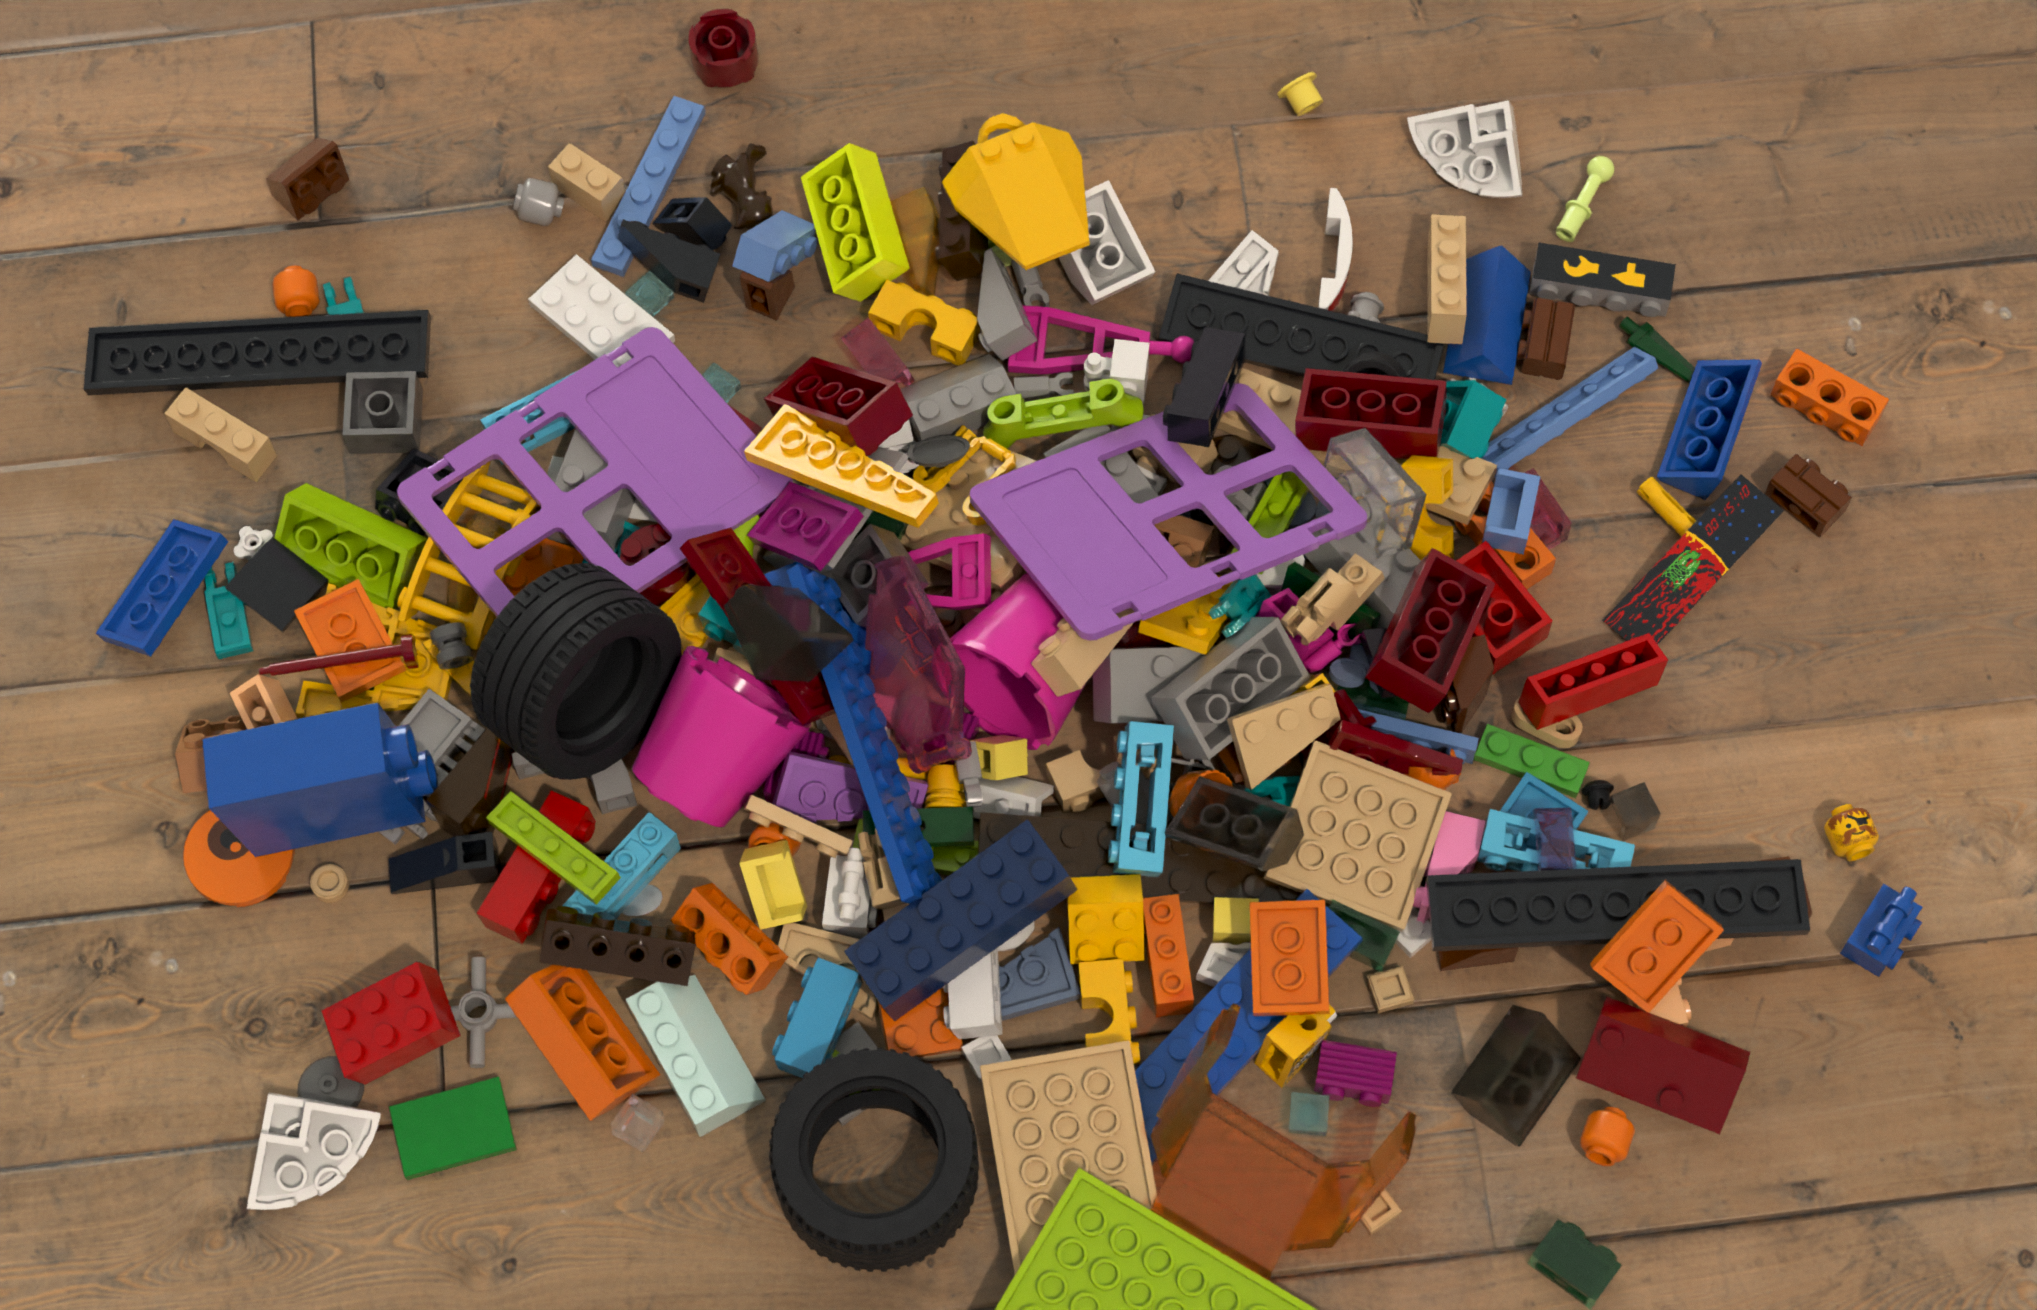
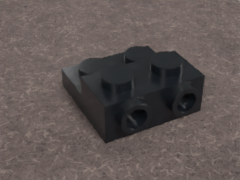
M413 448L376 489L375 509L378 510L380 516L389 521H394L395 519L408 524L411 531L424 536L426 532L400 503L397 489L401 482L439 460ZM446 466L433 476L437 481H440L451 474L453 470ZM463 478L434 496L433 501L441 510H443Z

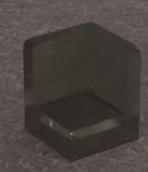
M1645 782L1611 795L1609 801L1622 824L1619 833L1622 841L1655 829L1661 813Z

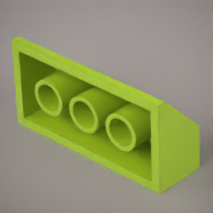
M307 483L285 494L274 537L329 579V584L341 588L359 579L372 603L384 608L390 607L393 609L397 608L398 598L402 589L408 587L418 559L428 539Z

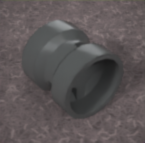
M464 623L445 624L430 632L432 643L438 648L439 653L436 658L440 669L458 668L474 660L471 647L466 645L465 639L468 635Z

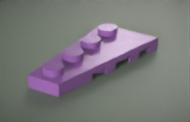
M789 752L785 757L772 802L773 805L810 822L834 819L840 822L853 821V819L859 818L863 819V810H869L854 765L796 752ZM906 777L910 786L908 795L912 806L920 809L924 802L928 784L924 780Z

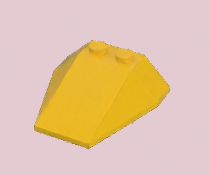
M1034 122L969 147L942 181L943 187L955 210L1025 270L1090 245L1082 156L1069 132Z

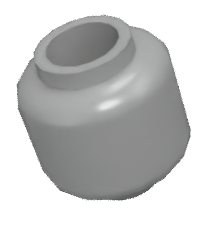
M528 178L524 184L518 183L513 210L517 211L518 218L522 221L548 226L554 216L560 218L564 198L558 196L559 189L556 184Z

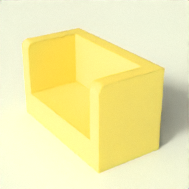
M782 840L745 849L739 864L760 930L803 920L807 903L788 841Z

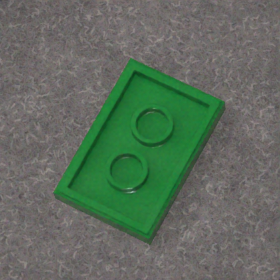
M499 1077L389 1106L406 1180L517 1150Z

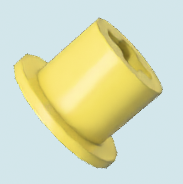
M1310 72L1296 78L1284 86L1277 94L1279 98L1287 97L1297 116L1312 111L1323 102L1322 97L1312 82L1317 76L1315 72Z

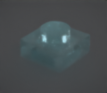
M648 271L625 292V295L652 317L675 298L674 292L651 271Z
M714 362L702 374L705 380L726 403L741 388V383L737 378Z
M1292 1092L1288 1133L1326 1136L1329 1096Z

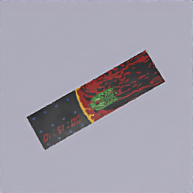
M1740 474L1603 621L1626 641L1650 633L1655 642L1659 644L1784 510Z

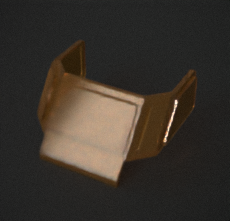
M1233 1003L1228 1010L1224 1008L1190 1052L1156 1114L1159 1119L1153 1128L1151 1139L1162 1176L1166 1179L1155 1197L1150 1210L1269 1281L1283 1250L1286 1252L1331 1248L1345 1232L1348 1234L1408 1161L1416 1131V1126L1414 1125L1416 1115L1410 1111L1407 1112L1369 1160L1328 1164L1212 1093L1207 1073L1230 1042L1241 1008Z

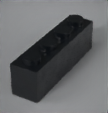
M1205 327L1200 339L1193 342L1190 362L1185 361L1183 365L1182 381L1175 384L1171 405L1167 404L1164 409L1163 425L1168 426V441L1203 447L1210 446L1245 363V333Z

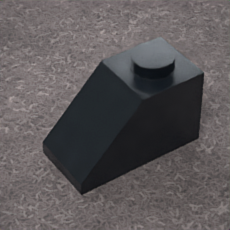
M707 197L671 199L652 223L664 233H673L683 241L694 245L703 244L709 246L712 250L718 249L725 242L726 234L733 226Z

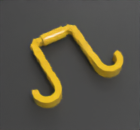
M985 436L975 437L970 442V448L962 459L948 464L929 480H926L929 475L925 467L919 465L913 473V480L936 493L951 480L950 478L979 448H982L983 451L1003 462L986 481L1011 472L1017 466L1014 453L1011 454L1010 450L992 439H986ZM969 495L962 506L967 520L976 526L987 524L970 503Z

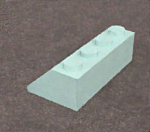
M695 975L689 976L688 986L656 982L625 999L633 1019L699 1137L766 1101Z

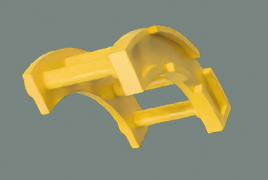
M491 461L464 477L442 510L471 546L479 549L495 539L456 525L459 517L467 507L510 523L511 529L541 509L526 490L487 476ZM485 489L522 503L526 507L524 510L520 508L513 510L481 498L478 495ZM428 537L409 585L404 587L399 595L397 606L401 610L398 620L405 622L416 615L418 611H421L449 623H464L468 635L465 639L466 645L477 650L496 616L480 597L474 612H469V614L422 597L431 572L471 587L452 564L437 559L441 550ZM525 552L496 570L495 574L502 582L506 575L513 577Z

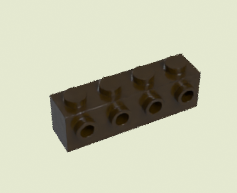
M974 141L942 149V164L939 165L941 191L938 192L940 218L937 219L939 246L936 247V257L939 264L944 266L956 281L982 275L984 254L988 250V238L955 210L942 184L944 178L966 150L976 145Z
M558 906L556 909L547 908L540 945L539 962L688 986L696 946L695 932H690L687 927L677 924H670L667 928L654 926L652 922L640 918H633L630 922L617 920L615 916L604 912L586 915L580 914L578 910L567 906Z

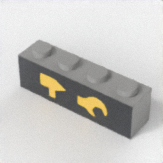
M1539 242L1534 260L1529 295L1549 300L1571 301L1580 306H1602L1612 311L1627 310L1639 312L1647 317H1666L1671 301L1676 264Z

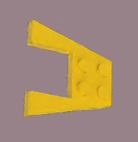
M328 583L326 594L337 590V586ZM372 603L385 630H388V635L393 645L401 644L402 635L413 634L415 636L419 668L408 669L403 656H401L400 658L406 671L376 685L374 691L366 690L342 703L331 684L303 681L295 712L297 718L301 719L377 702L385 712L409 710L414 708L428 689H431L447 701L453 678L444 669L439 668L438 662L428 653L422 643L431 638L430 632L437 628V626L420 619L417 621L410 618L405 622L399 621L400 611L390 607L384 608Z

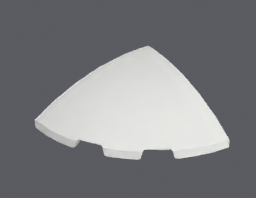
M1509 100L1479 107L1470 104L1407 118L1413 141L1420 154L1437 171V174L1448 183L1483 197L1514 198L1522 196L1517 131L1513 106Z
M269 1092L247 1209L271 1210L292 1207L316 1195L321 1196L334 1188L346 1178L347 1173L366 1154L378 1128L381 1113Z

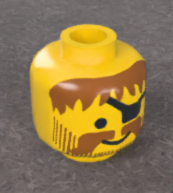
M1845 804L1831 811L1832 817L1825 823L1824 831L1836 856L1846 857L1847 861H1855L1875 851L1874 845L1878 842L1879 835L1870 813L1866 809L1853 808L1851 804Z

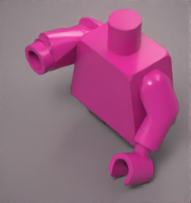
M1287 588L1264 600L1260 611L1255 617H1278L1281 620L1292 606L1295 607L1299 598ZM1355 623L1343 625L1338 630V638L1335 641L1331 639L1334 633L1327 628L1317 640L1310 642L1308 646L1301 643L1302 637L1299 634L1293 638L1286 631L1308 673L1325 668L1343 653L1341 649L1344 646L1361 643V634L1354 637L1353 640L1348 637V631L1356 625Z

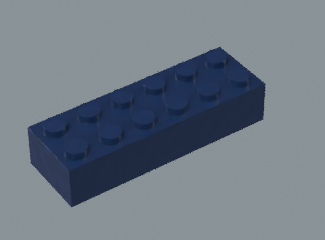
M1027 819L925 892L922 898L907 905L844 952L882 1007L895 1022L1078 889L1069 874Z

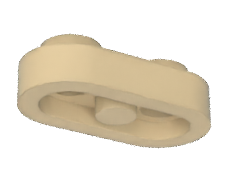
M1520 697L1516 700L1511 717L1518 728L1558 748H1570L1578 742L1583 727L1581 720L1577 716L1536 730L1518 703Z

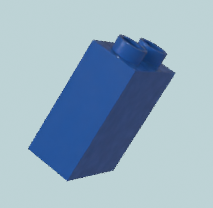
M378 702L202 739L209 809L255 857L426 822L423 796L432 794L438 787L436 768L431 753L428 750L418 752L410 725L395 726Z

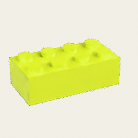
M848 143L801 176L833 293L861 302L881 289L886 279L892 281L910 269L875 152Z

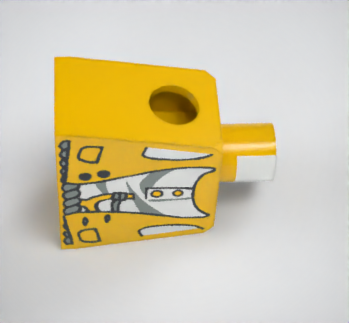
M1329 1004L1330 1014L1288 1015L1266 1035L1254 1064L1277 1085L1283 1088L1320 1050L1322 1040H1326L1332 1028L1330 1023L1337 1017L1334 1008Z

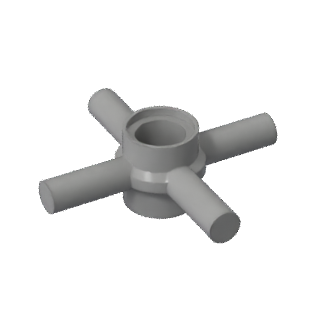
M473 957L471 958V992H468L461 998L459 1006L450 1007L455 1021H460L462 1026L470 1031V1067L483 1068L485 1067V1033L495 1026L497 1019L517 1017L508 1003L496 1004L495 1000L486 994V958ZM475 1007H487L486 1013L482 1017L477 1019L469 1017L470 1012Z

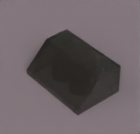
M1199 776L1165 831V836L1249 867L1267 871L1289 862L1304 837V832L1297 809Z
M1512 1005L1453 1088L1451 1094L1472 1117L1513 1145L1520 1147L1576 1068L1581 1057L1544 1013Z

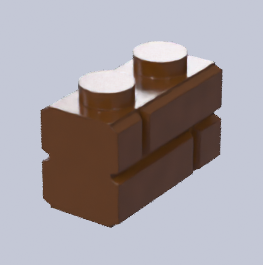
M1536 298L1533 301L1532 310L1525 309L1521 329L1528 330L1527 339H1520L1516 358L1517 360H1523L1521 369L1523 374L1538 377L1542 375L1544 378L1556 380L1563 378L1575 311L1573 303L1553 302V300Z
M1795 454L1774 475L1765 492L1768 497L1818 537H1821L1844 514L1852 498L1848 495V490L1842 483L1836 480L1830 481L1821 474L1819 466L1813 460L1803 459L1798 454Z

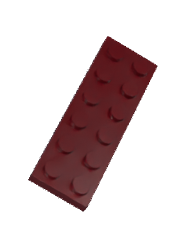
M730 527L688 539L680 547V550L687 558L689 566L696 571L707 587L710 596L716 600L728 617L730 625L737 630L748 646L751 655L757 659L768 675L771 684L778 689L787 702L792 714L798 718L802 725L836 714L811 641L733 529Z

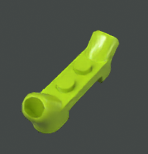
M1103 379L1089 382L1090 391L1027 402H1024L1021 394L998 398L988 407L987 414L990 421L984 426L983 435L986 439H992L1009 449L1019 439L1109 424L1123 428L1141 421L1144 408L1142 400L1139 397L1125 393L1124 387L1119 381Z

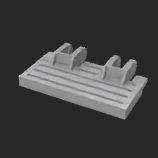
M431 689L427 690L400 723V725H410L418 752L428 750L431 753L436 768L438 786L449 774L440 765L452 771L457 765V762L453 759L458 752L462 751L466 754L472 747L471 744L462 738L466 735L476 742L485 732V729L474 722L472 718ZM423 800L425 816L437 822L428 803ZM419 823L403 826L422 840L428 835L426 829ZM399 827L378 832L395 845L405 834Z

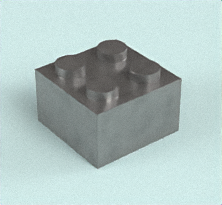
M416 371L346 373L342 435L350 454L410 453L413 448L420 451L423 390Z
M869 524L851 542L834 569L822 573L837 582L841 590V597L839 599L857 625L879 632L929 585L895 533Z

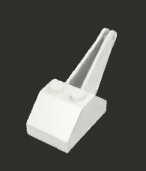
M1109 180L1087 191L1085 190L1090 245L1058 257L1071 283L1091 305L1152 277L1156 272Z

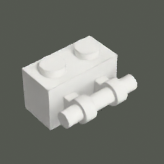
M1115 339L1112 358L1101 357L1098 353H1090L1084 362L1085 390L1090 391L1089 382L1115 379L1123 385L1125 393L1139 397L1144 408L1148 381L1150 343Z
M850 848L847 856L837 855L836 858H830L822 927L825 931L861 939L869 933L870 928H876L878 909L872 907L868 881L863 866L865 859L858 848Z

